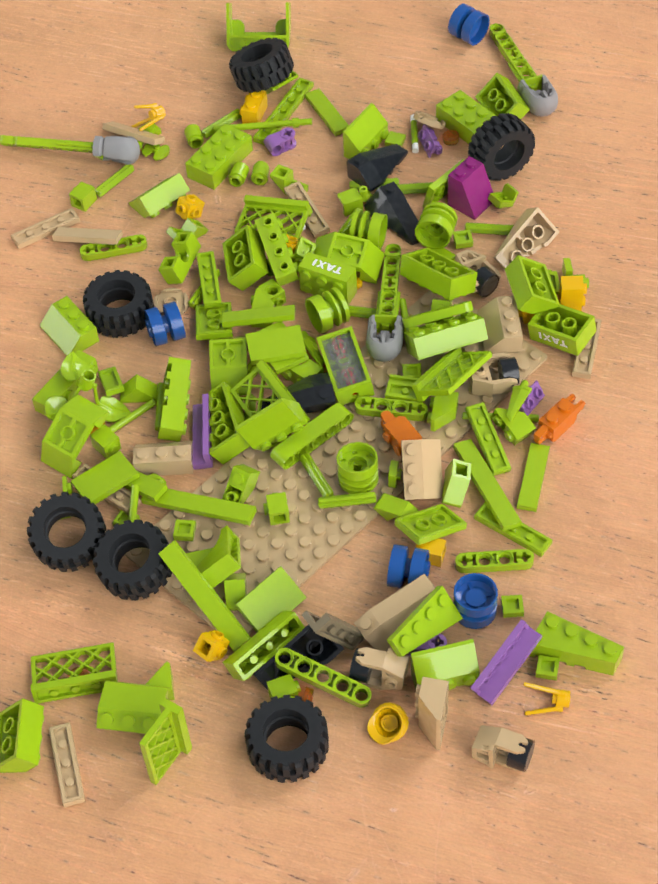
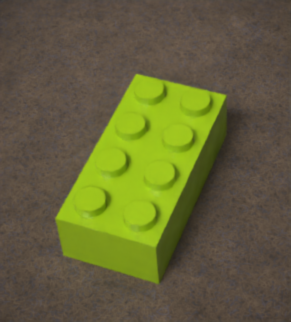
M461 90L436 104L437 121L441 122V120H444L445 127L468 144L472 141L471 137L476 133V129L481 127L484 121L490 120V117L496 116Z
M224 124L185 163L187 178L215 190L230 174L233 165L236 162H242L253 151L252 136Z
M430 248L402 254L400 275L406 277L409 281L419 284L420 287L431 290L432 293L438 294L446 300H454V298L467 296V294L475 292L476 271Z
M471 311L459 316L444 318L439 322H428L422 327L413 326L408 328V331L403 332L407 352L417 360L488 339L484 318Z

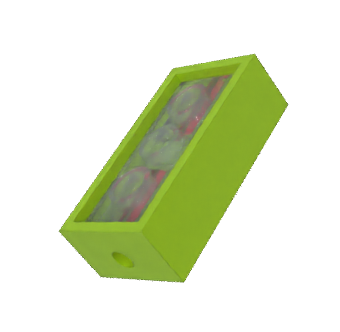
M352 326L316 337L338 403L345 405L354 402L358 397L375 395Z

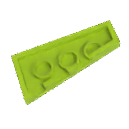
M437 586L392 633L387 641L398 657H403L454 625L463 617L444 587Z

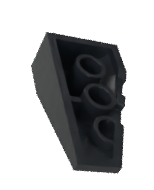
M398 144L359 153L347 160L348 178L361 186H366L368 191L372 192L385 183L386 177L393 173L394 167L403 161L408 151Z
M395 182L379 187L364 205L365 210L370 212V217H372L374 212L387 214V229L390 228L395 231L397 236L410 245L419 243L415 236L418 220L402 191Z
M328 372L309 375L286 387L294 399L300 403L305 413L327 410L336 403ZM262 401L261 410L269 406L271 402Z
M309 624L283 647L289 648L322 665L330 663L344 650L342 645L316 634ZM274 655L254 673V676L267 689L268 681L285 676L288 673L277 668ZM282 655L279 661L286 664L290 661V657ZM301 664L298 667L301 673H306L310 669L306 664Z

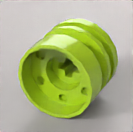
M431 202L424 207L415 228L416 239L423 246L430 249H442L449 244L458 219L453 208L441 202Z
M356 209L350 224L349 235L368 239L381 250L387 232V214L374 212L370 219L369 211L363 213V210Z
M336 287L324 290L322 296L315 294L305 300L309 319L319 333L331 330L334 327L333 323L336 326H340L342 323H347L350 320L347 302L343 294Z
M352 442L344 445L336 456L340 487L350 494L372 491L379 481L377 451L371 445L363 442Z

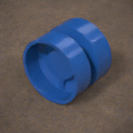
M463 3L452 13L448 24V31L451 35L474 46L480 43L486 35L490 18L487 14Z
M175 301L163 304L164 315L162 316L157 307L145 310L146 328L156 347L168 343L167 333H170L173 341L186 338L182 317Z
M394 544L389 561L387 586L401 589L405 578H408L409 584L423 574L428 577L430 571L429 550L415 548L412 558H409L408 546Z
M471 573L461 577L455 584L453 603L463 619L458 621L461 625L470 629H480L488 626L495 619L498 589L491 578L480 573Z

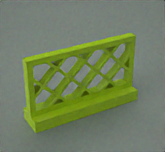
M245 195L243 200L245 206L234 232L237 233L247 223L256 230V224L252 225L250 221L257 217L261 218V215L264 213L274 212L276 218L281 214L287 215L281 219L282 224L289 220L293 223L286 228H281L282 233L286 232L288 234L287 232L296 228L295 235L290 236L299 239L307 217H311L313 211L308 201ZM248 211H256L255 214L247 217ZM296 216H302V218L296 222H294V220L292 219Z
M461 348L449 351L411 385L418 402L425 401L429 396H450L493 356L491 351L462 352Z
M260 360L256 364L257 367L230 390L249 417L261 411L262 401L271 402V404L280 398L296 401L271 367L263 360ZM259 373L262 377L261 385H253V378ZM242 387H248L246 397H240L237 391ZM252 388H260L259 398H250ZM264 388L272 390L271 399L263 398ZM250 401H258L257 411H250ZM304 412V414H305V416H306V418H307V420H308V422H309L311 419H310V418L308 417V415ZM280 442L274 443V444L272 445V447L274 448V447H275L276 445H278Z
M114 642L31 656V692L34 702L39 704L101 693L106 680L118 682ZM110 650V654L105 659L99 656L102 651ZM81 655H89L84 662L78 659ZM62 658L69 659L63 666L57 663ZM94 659L101 662L96 668L89 666ZM39 662L48 663L43 669L38 668L36 665ZM73 663H76L79 667L74 672L68 669ZM105 665L112 668L110 671L100 672ZM54 666L59 670L52 676L47 672ZM84 669L91 672L87 675H79ZM63 673L70 675L68 678L58 679ZM43 676L49 679L47 682L37 683Z
M165 697L159 704L161 715L139 742L150 781L154 785L158 784L181 751L188 755L192 749L183 708Z

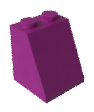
M469 156L448 175L447 205L475 220L492 204L488 197L490 193L494 192L484 164Z

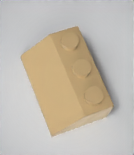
M514 295L496 297L478 310V315L484 318L488 339L483 341L484 351H491L492 354L522 351L523 335Z
M440 439L402 440L404 500L442 498L443 483Z
M193 441L136 444L133 448V467L145 475L153 473L159 476L193 474Z
M423 677L421 685L417 684L415 692V718H419V728L436 750H440L448 714L449 681Z

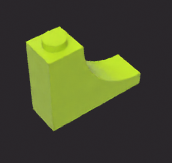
M227 525L221 529L219 539L211 552L196 566L212 588L241 568L240 539Z

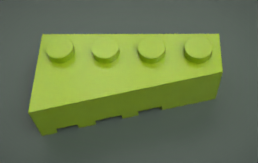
M169 357L163 380L158 439L180 442L182 435L186 434L187 424H184V420H187L188 416L186 405H188L190 394L187 393L191 385V380L189 379L191 360Z
M224 381L209 391V411L211 412L209 425L212 427V433L209 434V441L212 442L209 454L223 465L250 447L235 428V426L246 420L242 407L230 392L232 388Z
M547 611L536 632L542 635V638L529 655L534 658L539 655L560 658V661L565 662L566 665L573 667L578 665L585 667L586 670L613 676L622 660L624 646Z

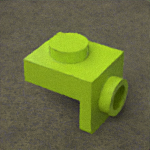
M507 183L504 185L502 192L490 193L488 200L499 209L513 207L519 192Z

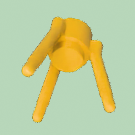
M157 103L134 105V108L151 109L148 112V118L130 127L135 128L147 123L139 129V131H143L157 121L164 119L166 114L163 106H158Z
M527 682L523 683L525 687L552 693L551 704H555L554 707L525 711V715L554 711L563 712V707L569 708L570 690H556Z

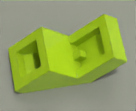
M279 164L270 174V178L285 195L287 194L284 188L297 182L294 180L293 169ZM300 182L307 192L309 190L308 185Z
M187 218L181 229L169 226L166 233L173 240L178 232L192 231L195 237L199 238L206 234L208 229L200 221Z
M386 493L381 495L373 508L387 521L419 511L409 501Z

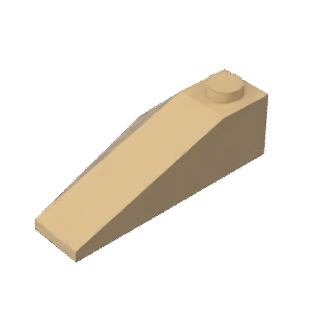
M538 207L528 208L516 221L494 256V259L505 270L517 255L526 258L549 245L558 235L559 231Z
M423 574L369 609L354 624L375 649L387 652L388 647L391 648L387 639L435 589V586Z

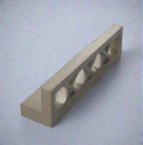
M307 610L302 614L316 634L351 650H354L365 639L357 627L331 614L325 613L322 617H319Z

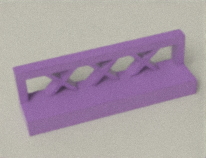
M208 393L202 394V404L193 405L194 470L213 468V456L209 454V448L212 447V442L209 441L212 427L209 425L211 412L209 411Z
M521 619L471 686V689L478 696L493 705L539 643L542 635L529 627Z

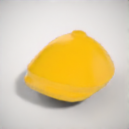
M395 703L381 704L374 710L368 721L367 731L370 737L380 745H386L400 739L408 729L409 719L407 713L401 706Z

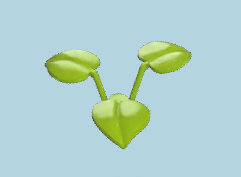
M73 351L66 356L62 362L60 372L66 381L74 382L77 380L78 388L72 398L78 395L80 390L89 391L93 388L95 403L109 411L105 421L117 422L131 413L122 402L114 397L103 396L99 401L97 384L94 383L96 373ZM61 396L50 397L45 403V416L53 421L60 408L68 401Z

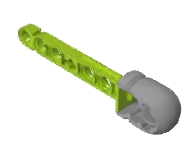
M497 23L492 24L489 31L492 40H495L496 46L519 81L517 91L530 108L529 111L540 117L550 115L558 105L556 90L545 75H536L510 35L506 33L504 26Z
M0 135V145L88 152L93 153V156L100 160L109 161L111 159L126 165L135 163L140 155V146L137 140L131 136H106L105 138L95 136L93 142Z
M389 244L385 248L381 291L378 292L376 315H371L368 321L366 337L368 353L374 359L382 362L395 359L400 354L403 345L404 326L403 318L399 315L400 292L398 291L401 247L398 244ZM391 297V298H393V299H391V300H386L385 298ZM385 309L392 310L390 312H384Z

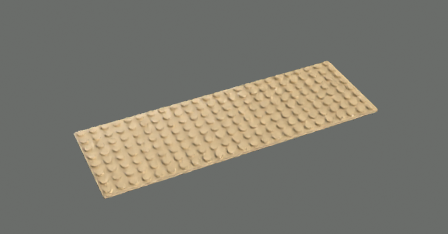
M429 290L407 309L408 317L431 311L432 299L444 298ZM457 297L452 300V305L465 301ZM473 307L474 310L471 312L478 315V310ZM403 336L400 354L391 361L382 362L371 357L365 345L360 351L375 395L370 397L385 398L390 374L403 376L402 364L421 363V374L423 375L448 352L417 360L408 354ZM525 340L522 341V351L506 352L510 354V357H515L517 360L520 376L518 385L547 360L545 353ZM483 341L461 347L462 352L484 351ZM498 368L489 369L492 380H499ZM467 379L454 391L459 392L455 420L436 431H431V423H427L428 416L423 421H408L422 436V439H440L442 457L453 447L454 443L461 440L472 429L470 421L462 419V413L466 412V407L484 402L488 413H490L512 392L492 395V398L485 395L472 394ZM429 396L423 401L428 407V412H432L433 408H430L431 397L435 396ZM355 401L343 405L354 415L352 422L309 453L333 490L334 496L350 494L344 491L338 482L336 459L338 451L349 443L363 442L371 445L377 451L379 481L377 486L370 491L376 493V503L383 493L399 497L404 492L403 472L401 481L397 480L396 488L388 487V474L391 460L399 461V469H402V457L397 456L393 446L384 440L381 417L357 414L355 411ZM385 405L377 407L378 410H385L387 408ZM404 407L396 408L397 412H404L406 410ZM326 410L306 414L311 419L310 421H312ZM250 446L232 458L193 492V494L222 499L233 466L245 464L260 471L254 490L244 502V504L256 506L257 509L250 526L171 510L154 526L161 530L170 544L172 541H175L173 533L176 519L196 520L194 542L176 540L183 551L189 553L213 548L219 539L221 529L227 525L240 539L241 568L234 573H246L248 594L280 566L300 588L379 515L373 509L376 503L320 509L318 498L323 496L301 461L284 470L270 457L271 451L274 449L273 447L267 451H261ZM286 492L290 523L270 525L269 515H265L263 503H267L266 495ZM135 548L127 552L125 556L141 568L148 560L150 549ZM172 573L170 578L167 577L166 580L168 582L163 588L211 628L217 630L176 576ZM223 580L213 589L226 605ZM239 610L231 611L245 631L250 634L254 629Z

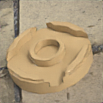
M416 111L413 118L418 122L434 128L444 129V120L439 122L436 116L424 112L419 113Z
M168 288L162 290L159 295L154 297L153 304L154 307L158 308L162 316L164 315L163 304L175 301L180 314L183 315L188 310L189 300L187 294L183 293L182 290Z

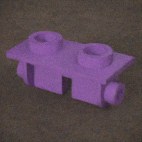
M424 124L419 131L418 137L430 158L432 153L441 154L443 148L439 141H437L434 130Z
M537 380L529 386L532 388V391L519 409V412H524L527 416L545 396Z

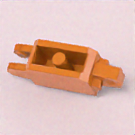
M574 394L569 395L566 399L562 398L539 419L533 441L539 445L547 438L555 442L574 424L577 414L584 408L586 403L580 400L574 405L573 403L576 399Z
M388 410L381 413V426L384 429L383 438L393 446L396 455L402 457L401 441L421 440L422 436L405 416L395 417Z

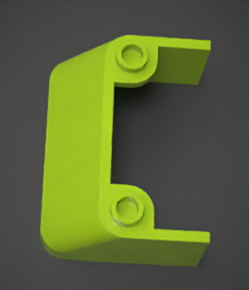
M286 2V19H281L276 23L275 32H245L244 23L241 20L232 19V3H226L227 47L231 51H238L252 42L266 38L281 39L289 47L291 3Z

